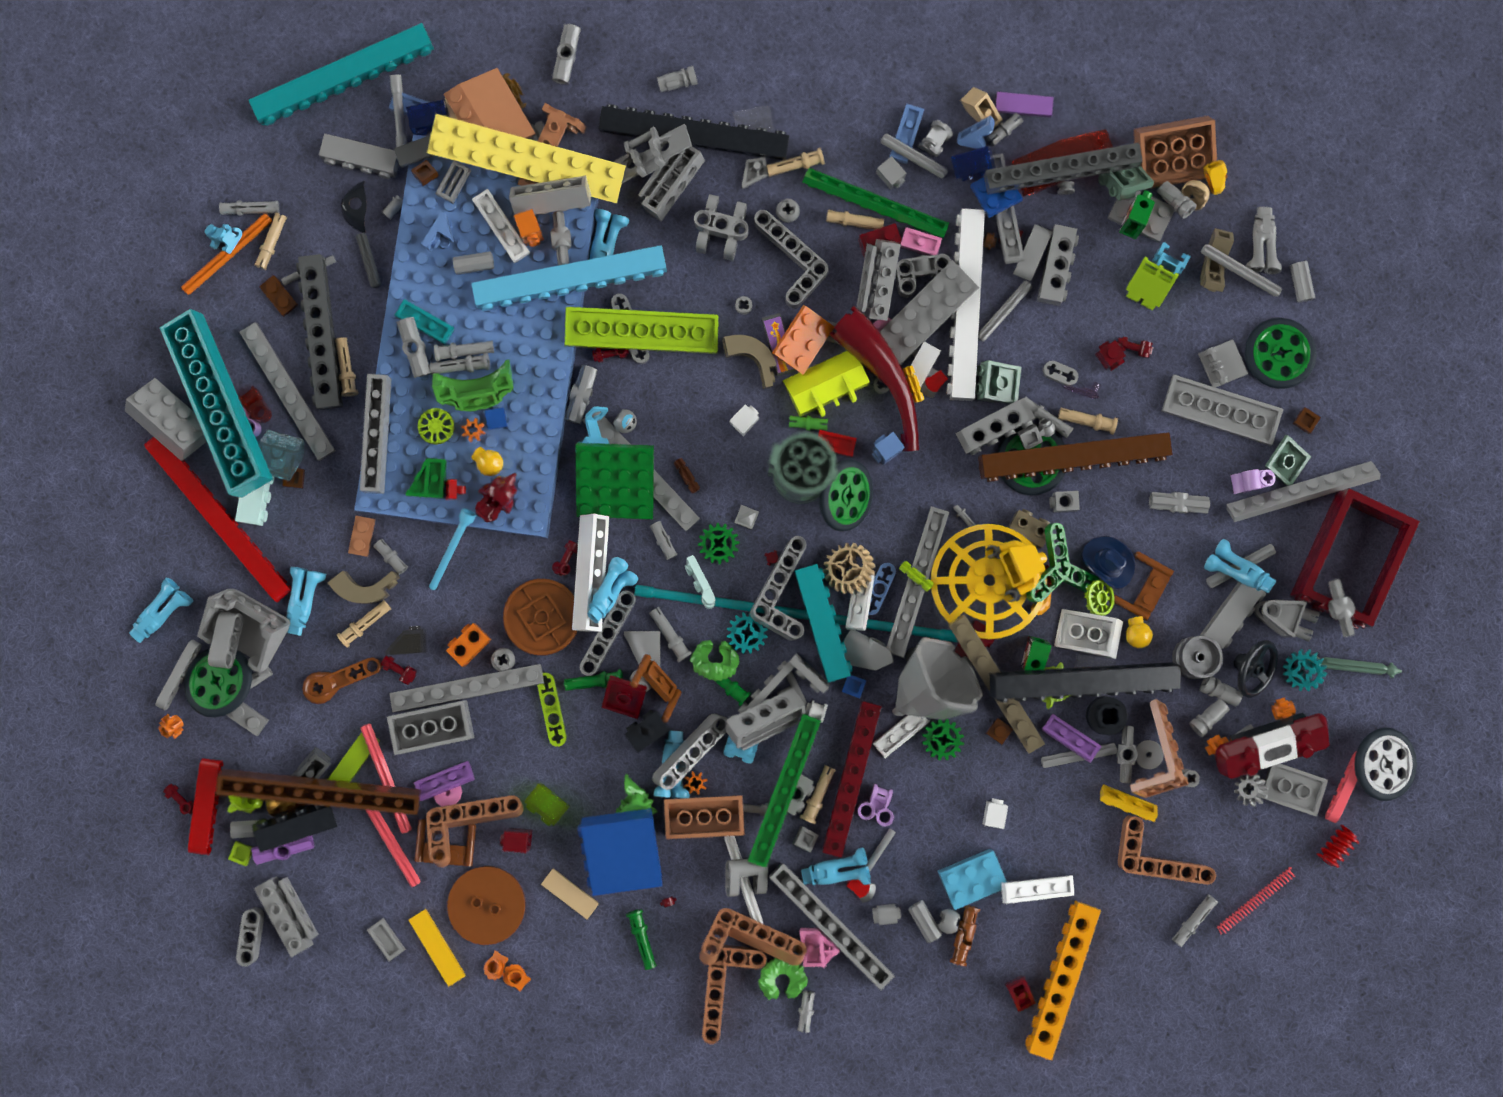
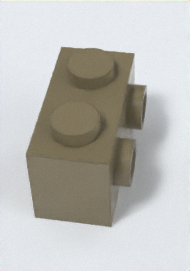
M1025 509L1016 511L1008 528L1022 534L1038 549L1043 548L1046 543L1045 528L1050 522L1043 518L1038 520L1032 517L1033 513Z

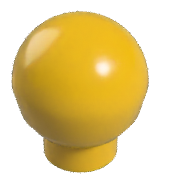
M478 447L472 454L471 459L476 462L477 469L485 476H495L503 468V458L494 450H485L482 447Z
M1139 616L1128 619L1129 627L1126 630L1127 642L1134 648L1148 646L1152 641L1153 633L1151 628L1144 623L1143 617Z

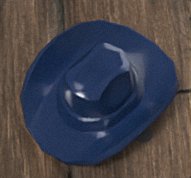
M1102 536L1092 539L1084 546L1081 553L1084 564L1106 584L1114 589H1121L1130 583L1134 575L1136 563L1131 550L1123 542L1114 537Z

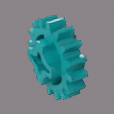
M743 612L741 618L737 615L735 616V622L730 620L733 626L732 628H727L728 631H731L727 638H732L729 644H735V650L742 648V653L744 654L745 650L748 649L751 654L752 648L758 651L759 644L765 645L762 639L768 638V636L764 635L768 628H763L761 624L751 618L750 614L746 616L745 612ZM746 620V625L741 628L736 627L739 622ZM753 622L758 625L760 632L754 630L752 627ZM750 624V632H753V635H750L747 641L744 642V634L741 633ZM734 634L740 635L742 639L741 644L736 641ZM751 639H758L755 644L748 646Z
M1300 649L1298 654L1295 651L1292 652V658L1288 656L1286 658L1288 663L1283 665V668L1287 669L1283 672V675L1289 676L1286 682L1292 681V688L1297 685L1299 686V691H1302L1304 687H1306L1307 691H1310L1311 686L1317 689L1318 683L1322 684L1324 682L1322 677L1327 675L1323 671L1327 668V665L1321 664L1324 659H1318L1317 652L1312 655L1311 649H1308L1306 653H1304L1303 649ZM1298 660V666L1292 668L1293 663ZM1302 667H1304L1305 670H1309L1308 673H1306L1304 670L1301 671ZM1318 673L1317 677L1312 681V674Z

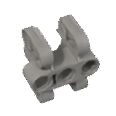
M709 194L706 210H700L694 216L695 227L700 230L696 242V252L706 254L710 235L727 239L724 259L734 261L737 240H744L748 236V224L744 221L747 204L737 201L734 215H725L716 212L719 196ZM701 217L706 218L704 224H699L697 222L698 219ZM719 222H724L727 225L724 229L716 227ZM739 227H743L745 232L739 234Z

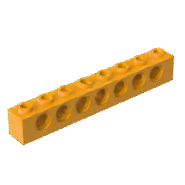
M1076 900L1069 907L1068 915H1070L1068 923L1065 922L1062 934L1064 936L1062 942L1059 941L1056 947L1058 955L1056 960L1051 962L1050 971L1052 973L1050 979L1047 978L1044 983V990L1046 991L1044 997L1039 999L1037 1006L1039 1009L1038 1015L1034 1016L1032 1020V1034H1028L1025 1046H1027V1050L1031 1054L1052 1061L1101 912L1096 907ZM1081 918L1084 919V925L1081 928H1077L1076 921ZM1073 937L1078 938L1076 946H1070V940ZM1066 956H1072V962L1069 965H1064L1063 963ZM1060 975H1066L1064 983L1060 984L1057 982ZM1053 994H1060V999L1057 1002L1051 1001ZM1049 1012H1053V1019L1050 1021H1046L1045 1015ZM1042 1031L1048 1032L1045 1039H1039V1034Z

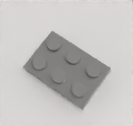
M1140 190L1136 191L1135 197L1140 195ZM1135 197L1121 201L1116 199L1108 219L1122 225L1129 206ZM1151 197L1155 204L1148 223L1140 234L1159 243L1174 213V207Z
M1283 764L1270 766L1265 777L1266 782L1263 785L1269 788V790L1264 791V794H1267L1268 797L1261 798L1317 817L1328 780Z

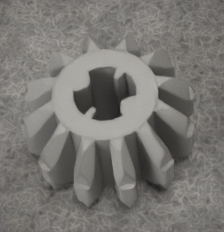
M1247 774L1246 778L1240 776L1241 783H1235L1239 789L1234 790V793L1239 794L1237 800H1243V805L1247 806L1250 803L1252 807H1255L1256 801L1259 804L1263 803L1261 797H1268L1267 794H1264V791L1269 790L1267 786H1263L1266 781L1260 779V776L1257 774L1254 776ZM1254 787V790L1249 793L1248 790Z

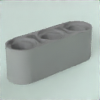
M1036 224L1034 225L1024 247L1025 260L1017 263V267L1013 272L1014 275L1031 281L1052 231Z
M221 612L218 615L208 655V664L210 666L227 669L233 666L243 627V616L241 614Z
M253 907L245 911L242 916L236 960L239 965L244 967L251 965L259 957L264 923V912L261 908ZM251 912L256 914V922L250 919ZM248 932H251L254 935L253 941H250L247 938ZM245 952H249L251 954L250 961L245 959Z

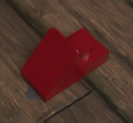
M1022 975L1004 984L1018 1012L1036 1004L1029 986Z

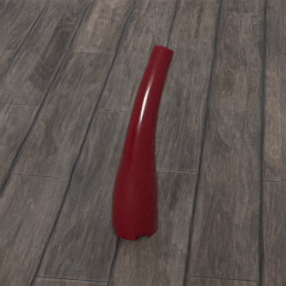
M853 306L851 308L853 313H846L834 327L837 332L831 331L829 335L890 389L902 419L904 433L901 434V443L905 447L903 451L919 450L918 422L913 397L904 372L896 356L877 328L859 309Z

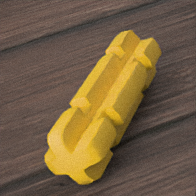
M910 365L903 368L910 391L913 393L914 402L923 401L924 396L920 392L921 387L917 376L914 375L915 370L913 366Z

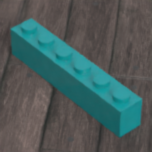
M815 564L795 570L794 573L827 683L851 676L852 666L850 660L846 661L844 653H847L844 641L840 642L839 635L842 634L839 623L835 624L833 616H836L833 604L829 605L828 602L830 592L828 586L824 587L822 579H825L822 567L818 568V565Z

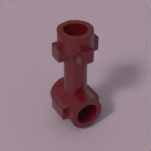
M1124 336L1117 339V343L1123 352L1125 349L1138 351V356L1149 358V355H1152L1153 343L1141 341V344L1129 342L1128 337Z
M596 348V350L592 351L594 362L598 361V363L603 362V358L613 356L625 359L629 349L602 351L601 348Z
M571 540L564 546L566 551L561 561H556L552 565V570L559 576L569 574L570 566L568 562L573 553L577 554L578 544Z
M386 655L380 664L384 670L388 671L390 668L401 675L399 680L404 684L409 685L414 681L417 676L415 675L417 670L410 666L404 669L394 662V657Z
M169 784L163 790L166 794L165 797L167 799L172 797L180 805V812L183 815H191L194 801L188 802L177 792L179 789L177 785Z

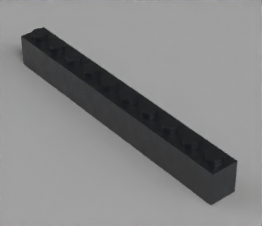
M613 104L601 107L598 129L603 133L637 138L650 131V128L654 126L660 137L685 124L692 147L781 161L786 160L789 135H786L784 131L776 130L775 133L767 132L765 128L757 127L756 130L749 129V126L746 125L730 126V123L727 122L714 124L708 119L695 121L689 116L676 118L670 113L657 115L655 114L656 112L651 110L637 112V109L632 107H626L624 110L618 109V106Z
M1173 662L991 672L989 696L996 699L997 702H1008V699H1015L1016 701H1026L1027 698L1044 700L1045 697L1050 696L1054 699H1063L1067 695L1073 698H1080L1084 694L1098 697L1101 696V693L1115 696L1119 695V692H1125V694H1137V691L1155 693V690L1173 692V689H1180L1181 666Z

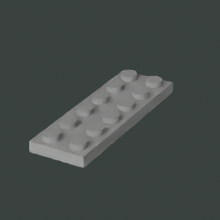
M953 260L880 331V334L888 343L900 365L979 289L977 284Z
M1172 375L1161 412L1272 446L1283 409L1187 378Z

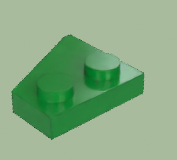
M426 458L420 472L415 476L411 487L406 491L405 496L444 499L447 460Z

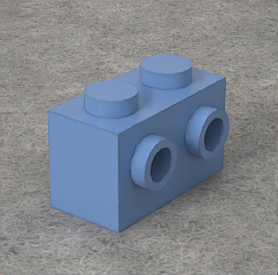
M892 432L887 437L882 435L875 440L872 456L877 463L881 462L884 465L901 453L905 447L895 433Z

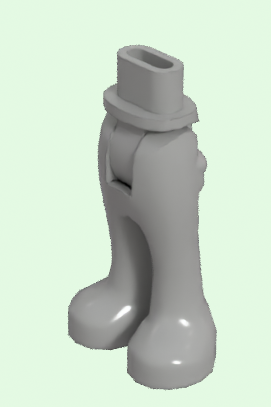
M1258 207L1257 215L1254 216L1253 258L1245 266L1256 273L1264 270L1265 274H1278L1282 271V266L1276 255L1275 216L1272 215V208ZM1264 242L1266 243V263H1264Z

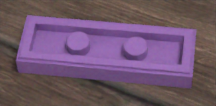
M997 92L995 107L998 113L1051 117L1053 97Z
M1054 714L1050 716L1042 728L1043 732L1089 763L1092 762L1102 747Z
M469 761L415 781L414 785L416 789H421L420 801L471 782L475 778Z

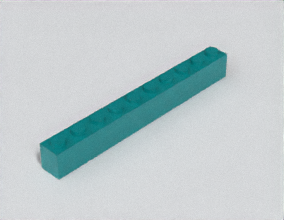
M421 23L249 99V102L260 124L271 125L275 123L276 119L280 117L287 118L298 109L305 110L310 107V104L323 102L332 94L339 95L350 86L357 87L368 78L375 79L380 73L393 71L397 68L396 66L402 63L409 64L420 55L422 57L427 56L431 53V50H434V47Z

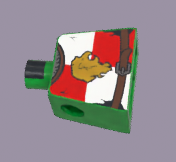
M1142 190L1140 195L1135 197L1129 206L1119 233L1135 240L1146 227L1155 204L1151 200V192Z
M1028 636L1021 663L1022 668L1025 671L1044 670L1052 645L1047 640ZM1033 660H1037L1035 664H1031Z

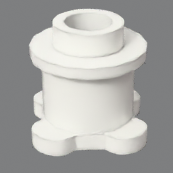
M812 700L811 703H807L805 714L821 720L822 723L828 704L821 705Z

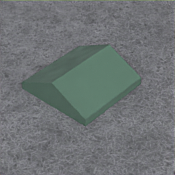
M1285 435L1266 463L1265 468L1271 470L1275 478L1286 486L1293 485L1311 456L1290 436Z

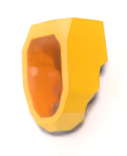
M1218 160L1205 165L1204 175L1211 193L1214 195L1220 194L1225 188L1227 178L1225 162Z

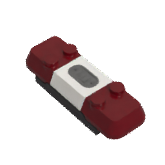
M1302 712L1229 736L1230 742L1217 747L1215 756L1219 773L1230 779L1246 774L1254 776L1258 773V770L1301 756L1309 758L1314 752L1326 749L1329 746L1327 719L1320 713L1306 717Z

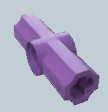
M309 836L282 845L287 849L276 847L260 853L258 846L253 847L251 851L254 863L258 865L275 859L286 860L292 854L313 849V837Z

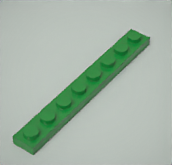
M809 168L803 179V183L811 188H818L829 195H836L847 202L856 203L862 208L874 210L882 216H889L900 223L912 225L915 229L927 231L933 236L944 238L947 231L948 222Z
M805 714L802 715L748 862L764 868L767 867L821 720Z

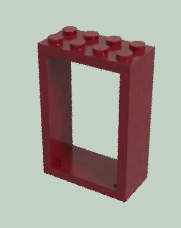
M1348 488L1336 492L1290 595L1295 597V601H1304L1313 605L1312 609L1315 611L1330 613L1328 604L1333 599L1313 591V586L1349 507H1353L1400 529L1363 612L1360 613L1355 610L1353 616H1350L1354 629H1365V627L1374 626L1420 521Z

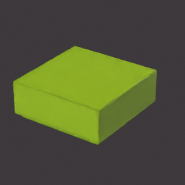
M235 841L228 860L248 866L253 847Z

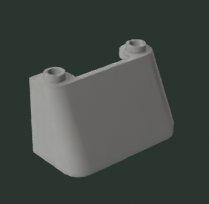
M226 589L208 597L197 637L204 640L207 644H211L218 615L221 612L241 614L243 616V627L237 650L251 657L248 660V666L253 671L260 673L266 670L288 632L290 620L236 589Z

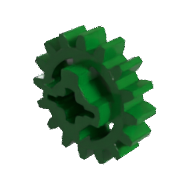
M717 523L715 528L710 524V530L703 529L705 535H699V538L703 540L698 543V546L703 547L700 550V554L706 553L704 559L706 560L710 557L712 564L715 560H718L719 565H721L722 560L728 563L729 556L733 559L735 558L733 551L738 552L739 550L735 547V545L740 544L739 541H735L738 534L732 535L733 528L727 530V524L720 527L719 523ZM715 531L724 532L722 535L713 534ZM729 537L732 541L731 549L727 547L726 543ZM707 538L711 541L709 550L706 548ZM716 539H717L718 541L721 540V539H723V542H722L723 547H722V548H721V547H717V548L714 549V546H715V542H714V541H715ZM716 552H723L725 554L724 556H714Z
M938 719V724L931 721L932 727H925L928 733L922 734L926 738L922 744L928 746L925 751L931 750L930 756L934 757L937 755V760H941L942 756H944L947 761L949 760V755L955 758L954 752H961L958 747L959 745H964L960 741V738H963L964 735L958 733L961 727L955 728L956 722L953 721L949 724V719H945L944 723H942L941 719ZM941 727L940 732L932 734L936 728ZM949 728L954 732L955 738H952L949 734ZM943 734H945V738H948L951 742L947 741L941 745V741L935 739V737H943ZM931 741H935L937 751L932 747ZM954 745L951 750L945 752L948 746Z

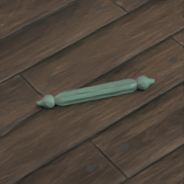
M1325 657L1321 663L1322 665H1327L1326 669L1378 675L1387 673L1390 678H1394L1396 674L1402 672L1392 662L1386 666L1382 663Z

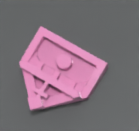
M800 928V939L807 949L803 959V967L825 968L826 964L840 952V949L820 928Z

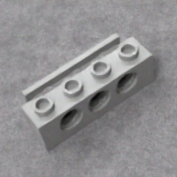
M691 146L665 160V166L652 174L638 194L642 201L641 204L647 213L660 221L664 219L704 163L705 159L699 150Z
M876 239L875 246L867 244L856 308L864 312V315L870 319L888 320L901 245L894 241Z
M1024 397L962 429L956 435L966 455L970 453L972 456L982 451L980 447L986 444L990 447L998 443L999 437L1005 435L1007 438L1016 433L1015 429L1021 426L1024 429L1032 425V420L1035 419V416ZM1016 414L1019 417V421L1012 424L1008 421V416ZM999 423L1002 429L1000 432L994 433L991 430V425ZM976 432L984 434L985 437L982 441L977 442L974 440L973 437Z
M794 688L782 691L779 695L766 699L755 707H750L738 715L731 716L726 720V732L736 747H741L744 751L800 722L799 718L805 714V703Z
M276 876L254 888L291 957L314 944L311 939L319 934L288 877L279 880Z

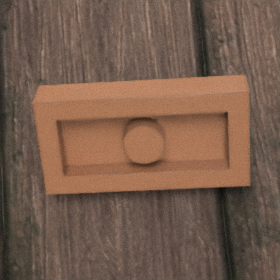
M355 516L348 553L368 557L376 519Z

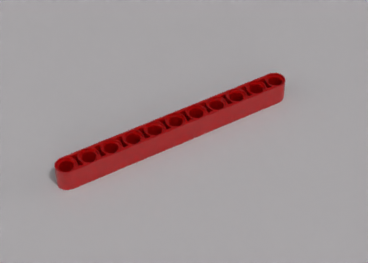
M154 436L144 444L147 451L270 597L278 603L290 593L292 587H288L287 581L278 571L274 570L275 567L267 557L262 556L263 553L254 542L251 543V538L242 528L238 527L239 524L235 519L225 512L226 509L219 500L213 498V493L205 484L201 483L202 480L197 474L189 469L190 466L187 462L177 458Z

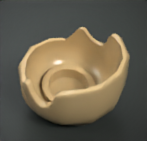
M1197 180L1186 182L1181 190L1184 196H1188L1190 200L1197 204L1194 211L1202 209L1210 195L1207 185Z

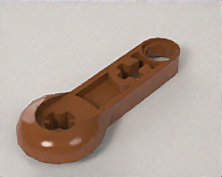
M371 657L333 673L314 672L307 676L303 682V695L311 703H326L339 689L379 673L382 668L379 659ZM372 660L378 665L374 672L369 671L367 667L368 663ZM363 664V670L367 675L364 676V672L357 674L356 679L351 677L352 669L360 670L362 669L360 665ZM316 683H318L319 685H323L321 693H319V691H314Z

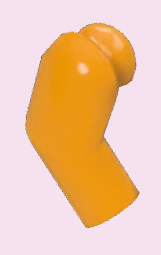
M1051 594L1044 599L1037 616L1042 615L1050 608ZM1032 604L1030 608L1031 612L1033 611L1036 604Z

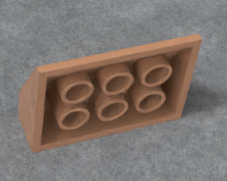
M498 68L462 82L444 93L446 100L460 121L526 139L536 134Z
M1209 116L1134 129V142L1140 144L1143 160L1140 166L1154 180L1152 188L1160 187L1166 181H1169L1171 184L1205 179L1204 166L1217 161L1215 120Z

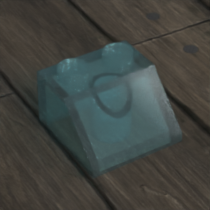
M267 430L259 442V447L271 475L290 481L304 457V439Z

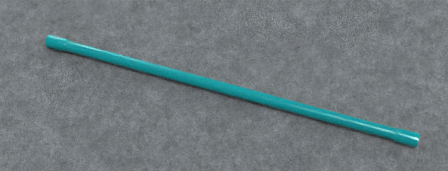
M636 585L634 596L704 605L702 603V595L657 589L643 585ZM715 597V607L750 612L754 602ZM774 606L775 609L791 618L808 620L806 610ZM757 607L756 613L764 614V610L760 607ZM837 614L833 616L835 624L846 625L847 616ZM867 619L866 629L891 632L894 623ZM913 626L911 635L958 642L952 630Z

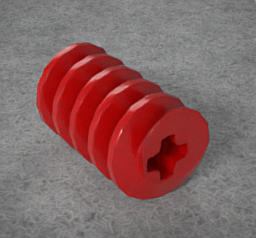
M1342 824L1340 827L1343 831L1338 829L1335 831L1338 837L1333 835L1330 837L1333 843L1328 841L1325 843L1328 849L1321 848L1323 855L1316 854L1331 867H1340L1337 860L1345 861L1341 855H1350L1346 849H1355L1351 844L1352 842L1359 844L1357 836Z

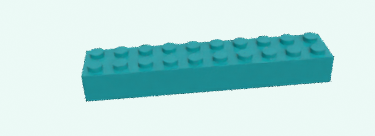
M189 309L159 327L228 494L243 498L272 481L273 477L204 315Z

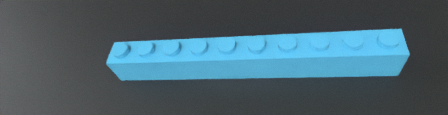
M662 245L473 282L471 284L477 308L482 309V311H488L493 309V306L508 307L513 302L528 303L533 298L542 300L550 298V295L553 294L563 296L573 290L584 292L589 287L603 288L609 283L618 285L625 283L629 279L639 281L645 279L644 276L649 275L659 277L664 275L667 269Z

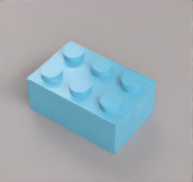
M991 848L937 871L950 903L955 910L1001 891V883H1006L996 855Z

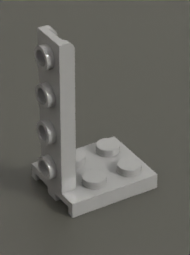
M796 653L788 663L785 660L777 668L779 672L775 677L771 674L764 682L766 686L762 690L758 688L751 696L753 700L749 704L745 702L738 712L742 713L750 707L761 704L794 667L797 669L796 673L802 679L807 678L811 682L810 686L817 693L821 691L824 694L828 690L830 683H827L815 669Z

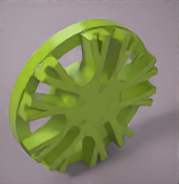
M431 408L425 411L417 424L418 432L422 439L434 445L445 443L454 432L453 418L448 412L439 408ZM433 412H439V416L435 418ZM430 414L433 419L429 420L427 415ZM445 414L446 416L441 421L440 418ZM423 419L428 420V424L423 425ZM449 419L451 425L445 426L444 422ZM428 427V430L422 431V429H421V428ZM444 428L450 429V432L448 433L443 430ZM427 432H431L429 439L424 436ZM444 433L447 437L441 440L439 434Z
M1103 580L1092 581L1090 585H1087V593H1084V598L1087 600L1086 607H1088L1087 609L1092 614L1105 616L1110 613L1114 605L1113 589Z

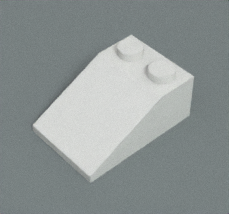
M1062 609L1054 646L1116 659L1123 621L1112 617Z

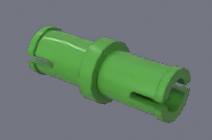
M790 415L789 418L790 421H796L789 422V428H805L806 431H810V429L827 431L828 428L827 425H820L828 424V418H811L809 415L807 417Z

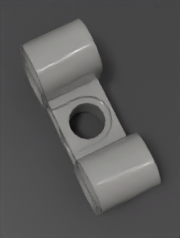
M946 254L900 260L897 263L895 274L899 295L903 298L911 297L916 289L915 279L928 275L935 277L944 269L938 267L937 262L944 261L947 266L951 262L950 257ZM906 266L909 272L902 273L899 267ZM908 284L912 290L905 292L902 289V285Z

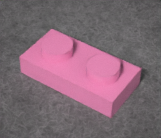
M906 227L900 247L928 256L937 255L942 238Z

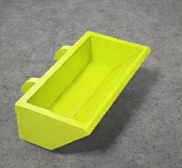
M845 351L808 368L804 375L797 373L784 379L783 383L800 417L816 409L820 416L824 417L826 413L823 406L834 402L837 407L840 405L838 399L846 395L849 396L852 403L856 402L855 391L868 386L870 381L862 364L848 351Z

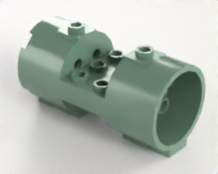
M798 433L786 439L781 445L774 444L769 462L768 476L773 477L775 488L784 499L796 504H807L817 500L819 493L827 485H830L831 481H836L838 470L835 469V455L826 440L812 433Z

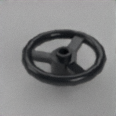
M1269 640L1257 642L1250 648L1247 654L1240 653L1236 656L1234 667L1239 671L1237 681L1238 689L1242 696L1247 698L1258 696L1271 682L1278 662V650L1273 642ZM1269 649L1270 662L1265 674L1262 659ZM1250 677L1258 678L1260 681L1259 685L1252 690H1248L1246 688L1248 679Z

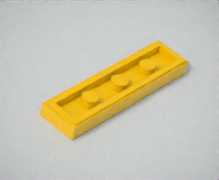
M427 909L410 918V924L448 987L465 977L466 974Z

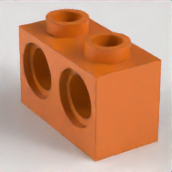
M533 209L514 215L525 245H530V247L539 245L540 241H543L544 238Z
M476 623L472 625L467 624L461 630L463 634L458 639L455 637L448 643L449 648L446 651L462 667H465L492 640ZM474 631L479 634L477 642H472L470 639V635ZM460 645H463L466 650L463 656H459L456 651Z

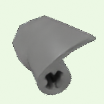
M850 630L844 640L847 653H844L846 661L850 660L852 666L876 671L894 662L892 651L885 647V644L873 637L869 638L856 630Z

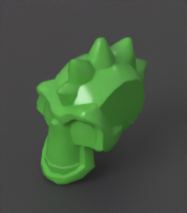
M625 774L624 789L628 795L624 800H621L616 813L651 808L652 815L656 814L658 811L652 806L654 800L649 799V793H646L644 789L629 778V775Z

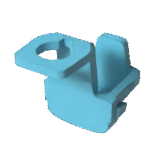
M595 406L586 414L585 424L589 437H585L582 442L578 443L609 444L607 438L601 437L597 423L608 412L607 407ZM595 412H601L599 415L594 416V418L592 417V414Z

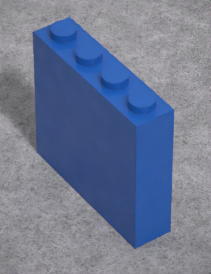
M651 808L581 818V826H578L579 838H583L581 852L582 855H586L584 869L585 872H589L587 886L588 889H592L593 896L662 887V871Z

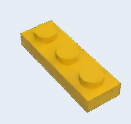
M1103 784L1100 790V801L1106 805L1120 808L1126 813L1138 815L1144 820L1155 822L1158 817L1157 805Z

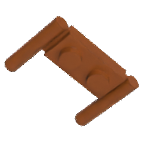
M1137 551L1134 557L1153 569L1134 604L1117 595H1114V603L1137 616H1142L1147 621L1174 570Z
M645 654L630 685L637 687L643 676L665 702H669L661 717L664 722H668L682 692L676 689L677 686L654 660L651 661V656Z
M420 819L418 821L415 862L433 863L429 857L428 842H424L426 820ZM476 824L468 825L466 846L450 844L451 859L448 865H473ZM439 853L436 856V861L443 859L444 853Z

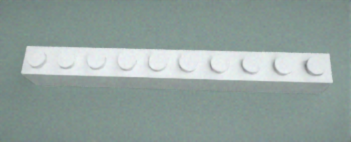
M962 209L960 214L956 216V226H959V233L955 235V244L958 245V252L954 253V262L977 284L979 289L951 315V319H954V327L950 328V338H953V346L950 345L949 357H952V364L948 365V376H951V383L947 384V395H950V400L973 401L975 399L985 210Z

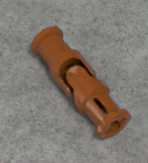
M970 905L963 907V917L959 921L954 942L955 950L953 958L950 959L951 963L965 967L967 965L968 951L971 950L977 926L975 924L977 914L980 912V908Z

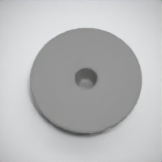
M1146 740L1136 747L1138 754L1136 762L1142 768L1154 769L1161 764L1164 753L1162 747L1157 742Z

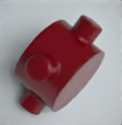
M774 550V552L769 554L765 553L764 556L767 557L768 566L777 562L778 551Z
M670 896L662 899L660 905L664 906V908L675 904L676 898Z

